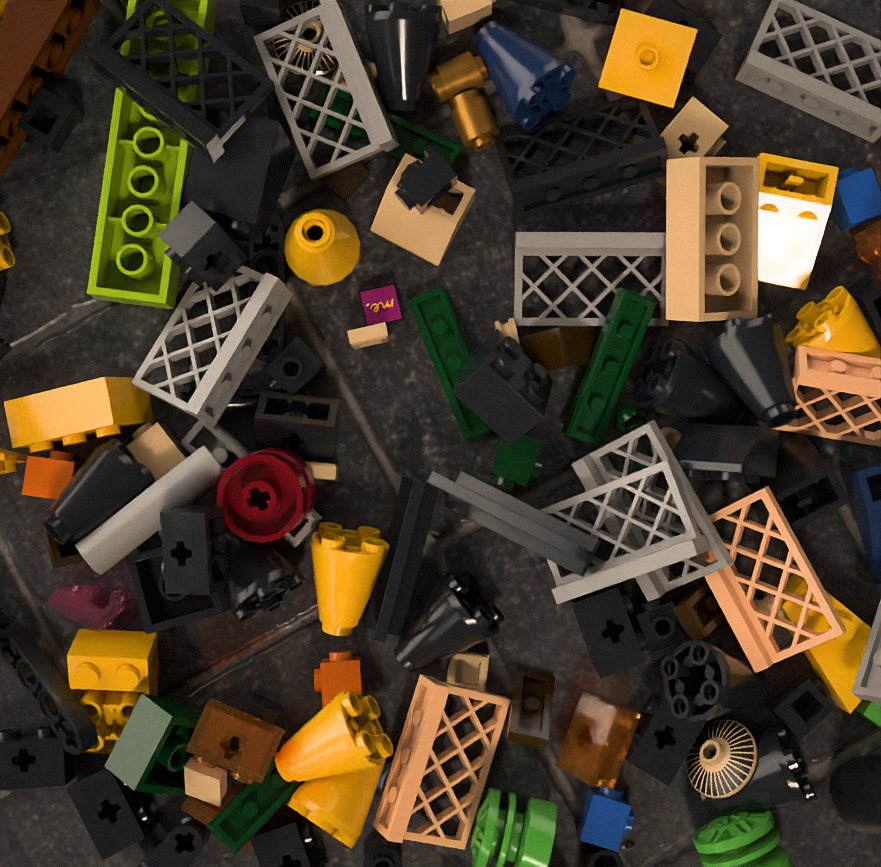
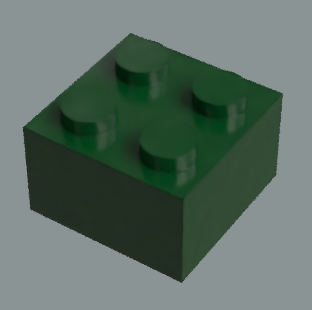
M141 694L104 766L134 791L188 797L185 794L184 766L191 757L206 762L224 725L194 703Z

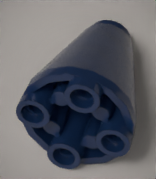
M491 21L479 30L474 41L478 46V53L511 118L520 124L524 130L532 129L552 109L559 111L567 105L572 97L568 90L576 75V70L568 61L507 25L499 24L497 21Z

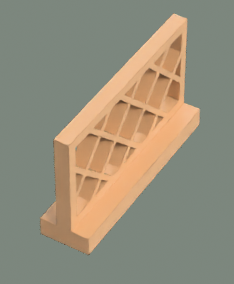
M798 345L794 354V368L791 373L797 403L795 409L803 408L807 416L794 419L784 426L772 429L881 447V429L872 432L865 431L862 428L879 420L881 422V408L875 401L881 398V359ZM803 385L819 389L802 395L798 390V386ZM845 392L857 394V396L841 401L836 393ZM828 397L833 404L832 406L817 412L811 406L812 403ZM864 404H867L872 410L856 418L849 411ZM839 414L846 420V422L836 426L824 422V420Z
M769 486L709 515L712 523L721 518L737 523L733 542L721 538L726 548L730 549L729 554L734 562L737 552L757 559L752 577L739 573L734 562L725 568L704 576L755 673L769 668L773 663L840 636L847 631ZM762 499L770 513L766 526L747 519L751 503ZM741 509L740 516L732 514L733 512ZM774 523L777 526L778 530L773 529ZM744 526L764 533L759 552L739 545ZM771 536L785 541L789 549L786 562L766 555ZM712 549L696 555V557L708 562L717 560ZM794 560L798 566L793 565ZM763 562L783 569L779 587L759 581ZM790 572L805 578L809 586L806 598L785 590ZM756 588L776 595L771 613L757 608L753 600ZM813 596L816 598L817 602L812 601ZM783 598L803 606L798 624L778 616ZM809 609L823 613L831 629L820 633L805 627ZM775 624L795 631L791 646L779 649L772 636ZM802 635L810 637L803 641H800Z
M420 674L373 827L388 841L402 843L403 839L465 850L511 699L498 694L442 682L434 677ZM450 693L460 696L464 708L448 718L444 708ZM488 702L496 704L493 717L481 725L475 711ZM469 716L475 730L458 740L453 726ZM447 731L453 745L436 756L432 749L434 740ZM480 738L483 744L481 755L469 763L463 749ZM458 754L464 767L446 778L441 764ZM435 769L441 783L424 794L420 787L422 778ZM468 776L472 783L470 791L457 800L451 787ZM446 791L452 805L435 816L429 802ZM423 807L429 821L416 830L407 828L411 815ZM457 813L460 823L456 836L444 835L440 825Z

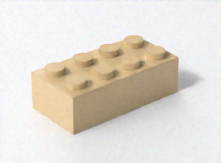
M688 157L667 159L666 320L703 322L731 320L737 317L743 319L757 318L760 158Z

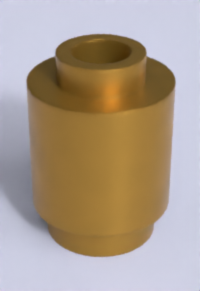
M469 51L435 66L436 71L428 74L430 84L440 103L446 100L451 101L457 95L468 90L484 88L483 79L488 77L481 57L479 55L473 57Z
M478 89L463 92L450 101L452 106L450 114L466 148L473 147L475 151H480L496 142L494 136L499 134V127L486 97L481 96Z

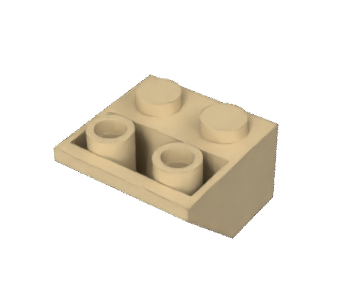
M405 153L386 188L370 231L439 267L474 201L475 189L457 180V184L423 215L415 207L409 211L394 194L400 188L399 183L403 180L401 177L403 171L411 163L418 160Z

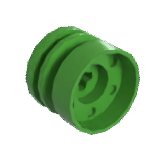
M490 787L484 803L478 810L471 841L472 867H486L488 857H493L492 867H504L506 861L512 862V867H548L556 830L557 804L530 797L523 813L516 812V794L509 792L503 809L499 808L501 791L500 789Z
M769 809L723 815L703 825L692 837L696 850L701 853L699 858L704 867H793L789 854L784 847L776 846L780 842L781 834L776 827H773L775 820Z

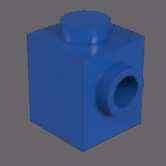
M852 167L838 173L831 210L840 232L881 217V191L872 168L858 172L856 167Z
M601 784L600 788L589 785L576 827L579 840L618 852L623 833H630L635 812L631 810L632 805L627 797L623 796V790L608 784Z

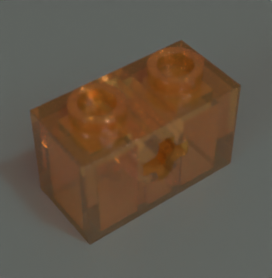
M582 692L580 700L575 707L574 716L566 738L561 745L560 754L555 766L588 785L614 789L641 714L607 697Z
M212 698L205 705L185 751L194 754L193 759L201 765L215 768L216 765L231 770V776L240 782L253 784L256 781L262 784L286 730ZM233 736L240 738V748L236 752L230 750L231 743L229 741Z

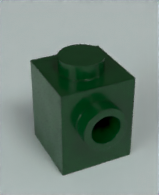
M523 435L509 446L502 439L489 469V473L496 475L493 483L515 491L517 484L526 487L529 480L535 483L544 461L538 459L544 443Z

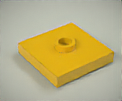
M621 8L598 88L673 109L698 29Z

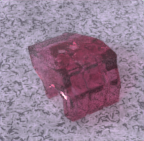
M75 582L73 587L65 586L62 590L56 589L46 601V604L75 622L88 627L89 630L99 631V629H106L114 625L116 617L127 608L129 589L120 588L111 592L109 604H106L99 600L100 584H93L89 587V584Z

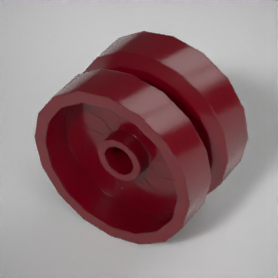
M268 447L239 458L225 470L218 483L216 502L217 506H224L225 524L233 533L247 541L266 543L281 539L307 519L315 505L317 487L312 470L300 456L287 449ZM265 491L269 493L270 498L266 496Z

